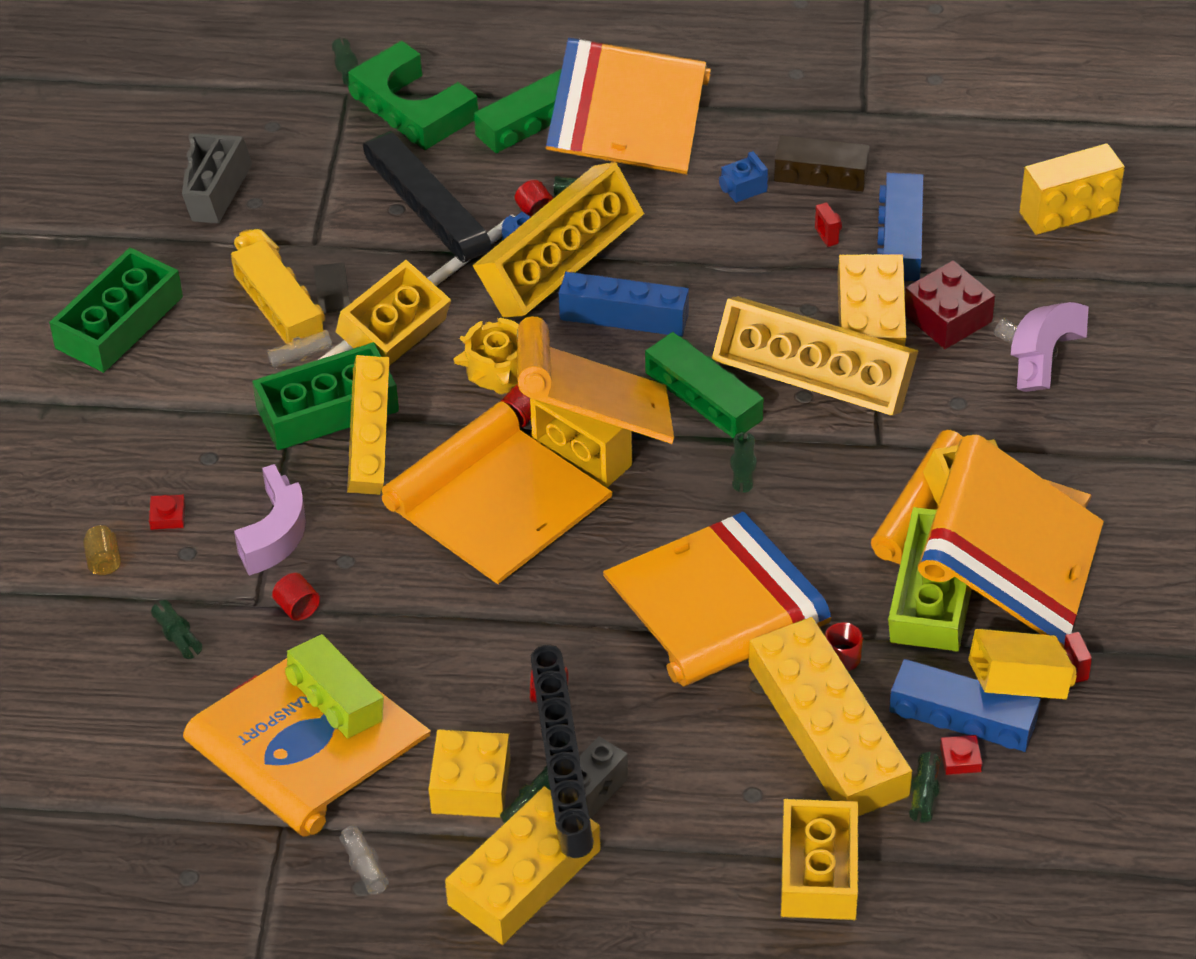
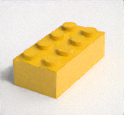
M544 786L445 879L447 904L503 945L600 851V825L590 819L594 843L589 854L581 858L567 857L560 848L551 790Z

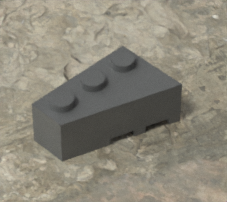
M189 133L190 151H187L188 167L184 173L182 196L192 221L220 223L252 166L244 137Z

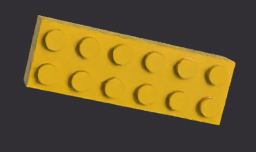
M616 162L594 165L477 261L473 267L503 318L525 316L562 284L565 271L576 273L642 217L644 212Z
M738 296L727 299L712 359L719 363L893 416L902 411L919 350Z
M813 617L749 640V667L832 801L858 802V816H861L910 796L912 777L910 766Z

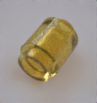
M106 526L90 528L83 540L88 569L97 575H107L115 572L121 565L116 535Z

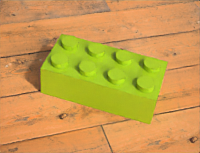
M913 507L888 618L890 643L959 652L972 588L956 577L945 582H934L920 574L918 564L937 510Z

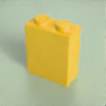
M975 629L968 661L985 693L1067 699L1069 688L1073 687L1076 681V668L1072 665L1066 650L1063 649L1056 636Z

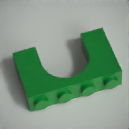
M403 41L396 43L348 71V89L351 96L366 105L372 113L379 115L387 121L392 128L399 130L410 142L416 143L424 150L473 122L474 112L478 111L477 95L459 82L424 100H406L394 95L398 90L422 77L420 53Z

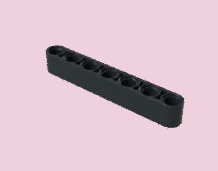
M389 131L363 143V151L369 164L460 262L465 263L491 251V241L485 229L393 132Z
M542 645L532 652L531 666L555 823L562 853L570 858H581L591 852L594 842L562 652L558 647Z

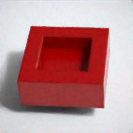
M826 202L816 205L815 229L826 246L830 247L839 244V231L842 230V221L839 214L834 213Z
M184 494L151 496L149 513L151 530L184 528Z
M1079 632L1067 634L1065 636L1064 650H1066L1068 658L1076 668L1075 683L1088 680L1092 657Z
M976 735L941 738L940 749L945 775L981 772L982 760Z

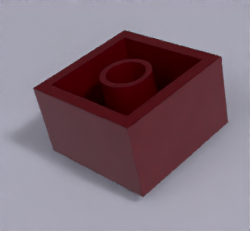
M955 261L947 263L905 287V316L943 349L949 348L990 324L993 320L995 294Z

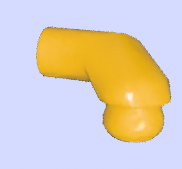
M261 229L244 230L234 240V245L238 250L263 239L271 249H276L277 251L280 249Z

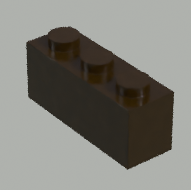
M780 135L775 156L774 182L864 192L870 145Z

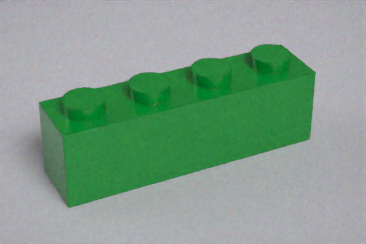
M562 69L474 112L475 135L494 153H498L549 127Z
M671 332L645 350V373L658 383L666 385L667 390L734 440L763 421L764 398L756 390L750 389L738 380L733 373L727 372L716 364L711 357L705 356L694 348L688 340L682 339L674 332Z

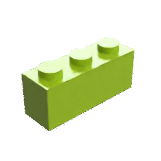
M323 634L287 650L285 673L289 682L297 686L306 695L309 703L313 707H317L327 717L330 725L335 729L338 728L347 739L382 722L384 697Z

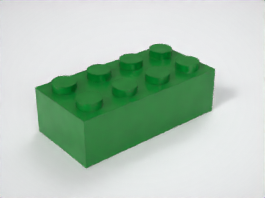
M129 247L49 322L55 349L104 373L183 298L179 270Z
M374 342L252 381L256 408L277 451L350 427L353 367L356 355L381 357ZM390 372L388 377L387 415L399 412L397 385Z

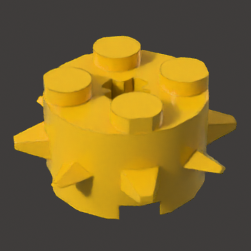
M498 318V323L486 322L485 325H483V321L476 323L468 330L466 336H460L459 339L465 344V351L453 358L454 364L466 366L469 381L474 382L478 386L494 390L498 394L510 392L512 387L518 383L517 329L519 324L504 318Z

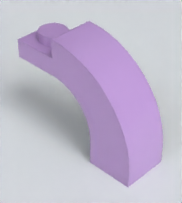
M1067 302L1038 307L1025 315L1014 334L1010 354L1019 358L1018 390L1029 392L1050 389L1052 353L1057 340L1062 342L1087 338V306L1075 302Z
M275 464L262 468L265 490L274 506L272 511L263 520L234 530L237 551L249 576L269 569L288 557L300 543L305 530V510L299 482L290 485L287 476H281Z

